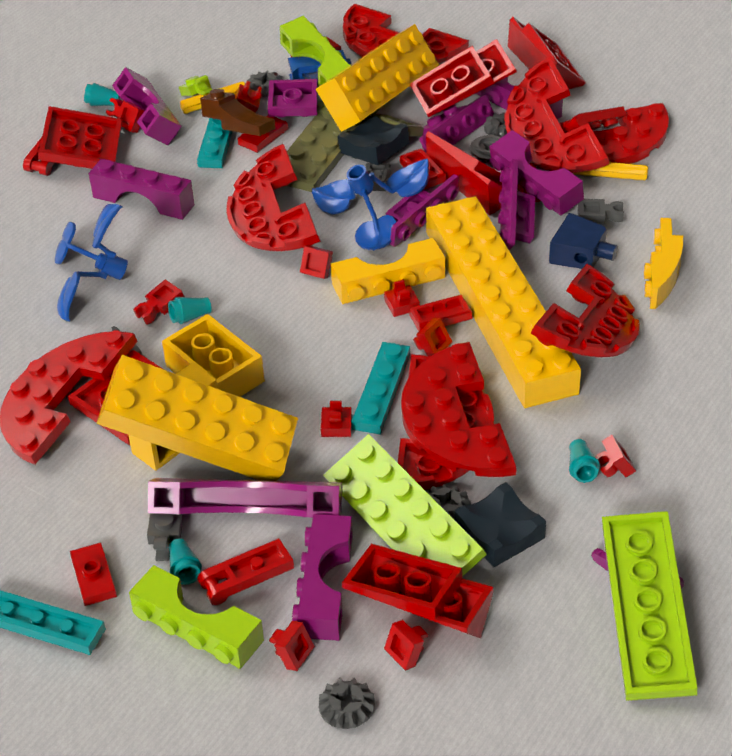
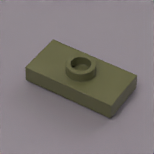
M372 114L387 124L398 125L402 123L408 125L409 136H422L424 128L422 126L387 114Z

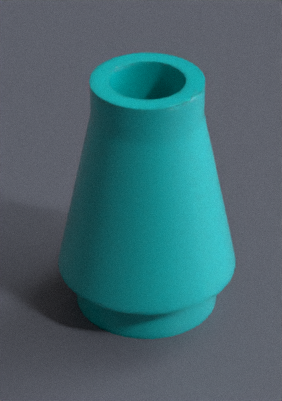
M97 83L86 85L84 102L89 103L90 106H112L114 103L110 101L111 98L120 99L114 90Z
M175 297L174 300L168 303L169 316L173 323L184 324L202 315L210 314L212 311L211 302L208 297Z
M582 439L574 440L569 445L570 475L579 482H591L598 475L600 463L589 449L586 441Z
M184 539L173 540L169 544L170 573L180 578L181 585L192 584L197 581V577L202 570V564Z

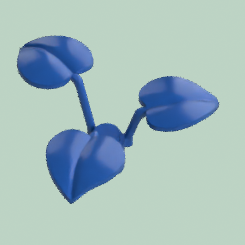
M426 158L396 171L389 177L387 184L378 179L373 172L368 173L364 165H355L347 171V179L338 180L323 187L312 188L313 198L323 212L338 214L349 208L350 200H354L356 194L363 196L373 221H367L358 227L355 233V240L363 249L373 251L381 249L391 243V227L396 223V220L391 215H385L377 219V215L368 197L373 191V181L391 194L397 192L400 197L416 195L427 185L429 161Z
M107 204L98 217L93 231L94 240L92 246L93 248L101 249L105 254L100 253L96 255L71 244L76 232V225L73 222L67 223L62 234V240L56 249L55 263L60 265L63 262L69 248L96 260L95 268L99 269V272L75 271L71 277L67 278L57 302V311L62 319L70 322V306L80 277H101L106 279L107 276L121 280L124 276L128 260L116 256L115 252L110 251L101 244L108 226L123 206Z

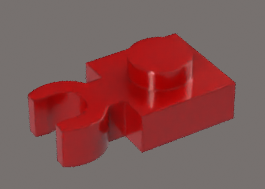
M111 98L110 101L114 103L115 108L113 111L106 110V114L122 119L121 127L130 132L138 133L140 126L137 121L145 110L129 101Z
M165 279L145 295L147 302L138 304L133 311L138 319L142 317L145 324L148 325L156 319V314L159 312L164 315L169 312V301L174 300L175 297L185 296L182 290Z

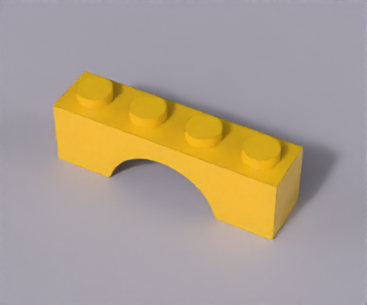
M434 238L408 244L406 254L398 261L390 264H369L357 257L331 263L332 285L341 303L346 304L384 294V291L393 289V282L404 280L405 286L410 285L411 287L445 278V256Z

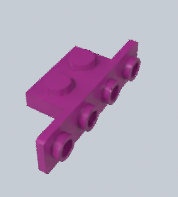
M481 95L465 106L457 107L454 104L444 109L443 114L428 119L427 125L422 127L424 128L423 134L419 139L425 153L427 154L426 134L428 131L455 145L486 122L487 117L493 116L494 112L487 95Z
M512 159L510 164L504 167L500 174L502 190L499 195V202L502 204L498 216V223L501 224L499 235L509 251L514 246L515 240L530 244L534 238L535 196L517 191L518 160Z
M453 174L431 194L422 190L416 195L402 198L390 208L386 215H391L396 220V223L391 227L390 245L396 247L402 241H406L412 232L426 223L427 207L453 201L459 192V176Z

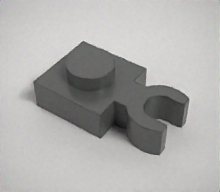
M583 199L578 203V216L597 224H605V219L622 222L624 219L623 202L615 201L605 204V199Z

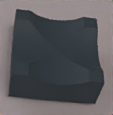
M370 114L354 130L342 132L338 135L339 149H341V154L379 165L410 143L408 125L402 123L398 125L387 124L377 116Z
M507 482L498 486L481 501L471 505H464L455 510V521L483 548L487 554L484 558L494 568L545 538L546 520L540 514L526 507Z

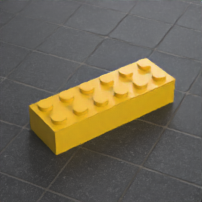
M413 24L317 87L316 91L342 132L364 120L407 89L410 83L430 72L439 64L425 42L422 33L418 30L416 24Z
M122 355L114 368L96 424L257 480L277 481L285 471L298 418Z

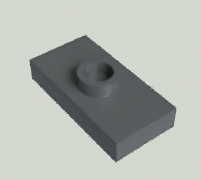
M367 163L365 167L368 173L373 172L378 179L387 184L391 175V165ZM373 181V191H386Z

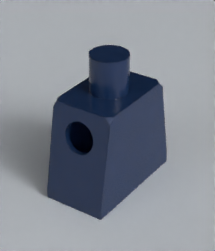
M568 213L550 242L549 263L582 269L586 264L594 267L599 258L614 261L618 245L606 242L607 229L605 226Z

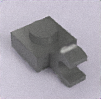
M150 513L147 539L148 544H153V549L156 550V561H169V544L175 539H181L182 514Z

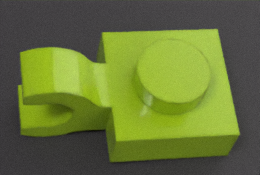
M207 75L190 77L185 80L186 84L179 86L181 96L206 95L212 90Z

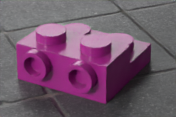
M317 79L269 80L268 117L316 116L318 109Z

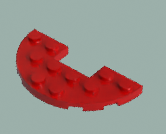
M353 4L346 11L343 18L344 40L349 48L361 57L399 33L387 29L391 24V15L357 4ZM429 28L422 34L438 63L448 61L469 48V40Z
M551 57L533 66L524 74L525 78L518 86L515 85L507 100V110L504 114L507 133L514 130L530 142L532 157L530 163L548 171L566 168L571 173L591 171L609 165L608 156L589 123L564 133L549 105L571 96L569 88Z
M663 103L629 108L625 110L626 116L617 120L620 126L593 131L608 156L609 162L632 164L647 158L649 152L654 148H660L666 139L669 123L668 112Z
M281 144L256 159L257 165L249 172L243 171L234 183L235 190L232 196H228L226 205L228 221L237 237L249 246L267 251L295 250L321 242L306 203H302L284 212L280 209L274 190L298 180L284 144Z
M586 264L571 281L566 292L570 293L576 301L586 303L588 307L578 318L553 303L535 324L530 334L536 336L538 341L546 346L553 345L572 353L602 358L618 356L626 352L637 338L640 324L639 320L633 317L635 309L626 295H618L612 289L615 284L591 265Z
M114 330L83 336L64 343L44 354L39 359L30 362L23 373L11 384L0 411L1 432L12 451L23 460L36 465L71 423L66 413L54 411V409L82 376L106 381L114 371L122 355L126 356L138 342L135 334Z
M470 342L454 344L424 360L409 376L401 398L403 425L413 444L420 451L425 450L432 455L434 462L454 471H457L458 468L475 471V476L481 477L515 476L516 464L501 424L496 423L470 428L458 394L484 390V379Z
M411 354L409 376L429 356ZM482 390L458 394L470 428L494 424V411L488 394H485ZM400 438L397 463L424 490L431 489L432 486L438 487L447 484L470 471L461 468L454 471L434 462V457L425 450L420 451L411 439Z

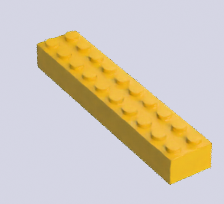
M477 197L464 198L427 207L426 233L429 238H434L444 254L445 267L470 307L473 318L523 408L579 395L581 368L572 353L553 345L546 346L539 342L536 336L530 334L546 310Z

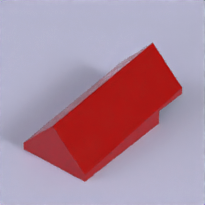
M514 17L509 20L508 48L529 70L539 62L551 57L569 89L581 87L586 83L555 41L529 22L525 26Z
M496 39L475 51L473 46L467 48L410 83V86L427 116L430 117L516 73L517 70Z
M428 131L426 134L427 155L446 174V180L453 174L459 176L458 187L463 195L467 198L476 196L488 215L499 211L502 204L499 202V195L502 190V182H500L501 173Z
M371 544L342 581V588L478 638L482 636L494 593V587L463 579L461 567Z

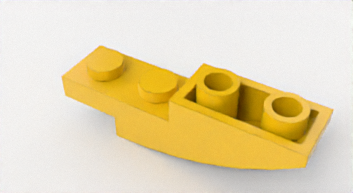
M660 218L659 228H654L653 244L655 245V250L651 252L650 263L644 264V279H649V281H645L644 296L650 298V309H656L665 301L674 288L679 276L683 235H672L671 218Z

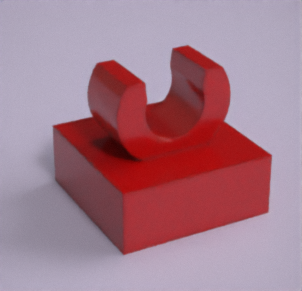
M247 81L244 85H239L236 90L235 99L256 113L260 105L262 87L259 86L257 91L250 89L251 82Z
M304 246L300 273L322 279L328 278L333 251L314 246Z
M404 280L393 282V289L384 291V300L394 317L409 313V308L420 305V301L410 285L405 286Z
M441 318L430 320L416 334L417 337L413 339L419 350L424 349L429 357L447 348L453 342Z
M330 401V407H322L321 437H351L352 408L342 407V401Z
M613 435L602 440L606 451L598 453L595 457L601 466L608 462L606 466L600 469L606 477L613 476L618 469L625 477L636 472L626 450Z
M403 620L392 623L384 650L406 671L416 666L420 652L424 649L423 639L428 638L429 634L420 626L411 628Z
M291 621L285 631L276 629L269 638L270 643H275V653L280 656L286 669L293 671L299 670L315 647L303 622Z

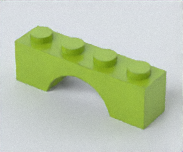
M304 15L279 26L280 44L292 57H310L321 63L318 67V86L350 66L343 59L342 54L332 47L327 37L322 36L315 24L310 23Z
M155 565L129 591L132 611L139 619L143 621L148 620L160 626L169 635L175 634L181 637L193 648L203 649L213 654L224 664L230 663L241 669L264 642L262 620L235 606L216 614H200L187 609L182 604L184 598L180 578Z

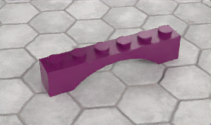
M154 478L148 481V513H264L313 518V514L341 516L342 482Z

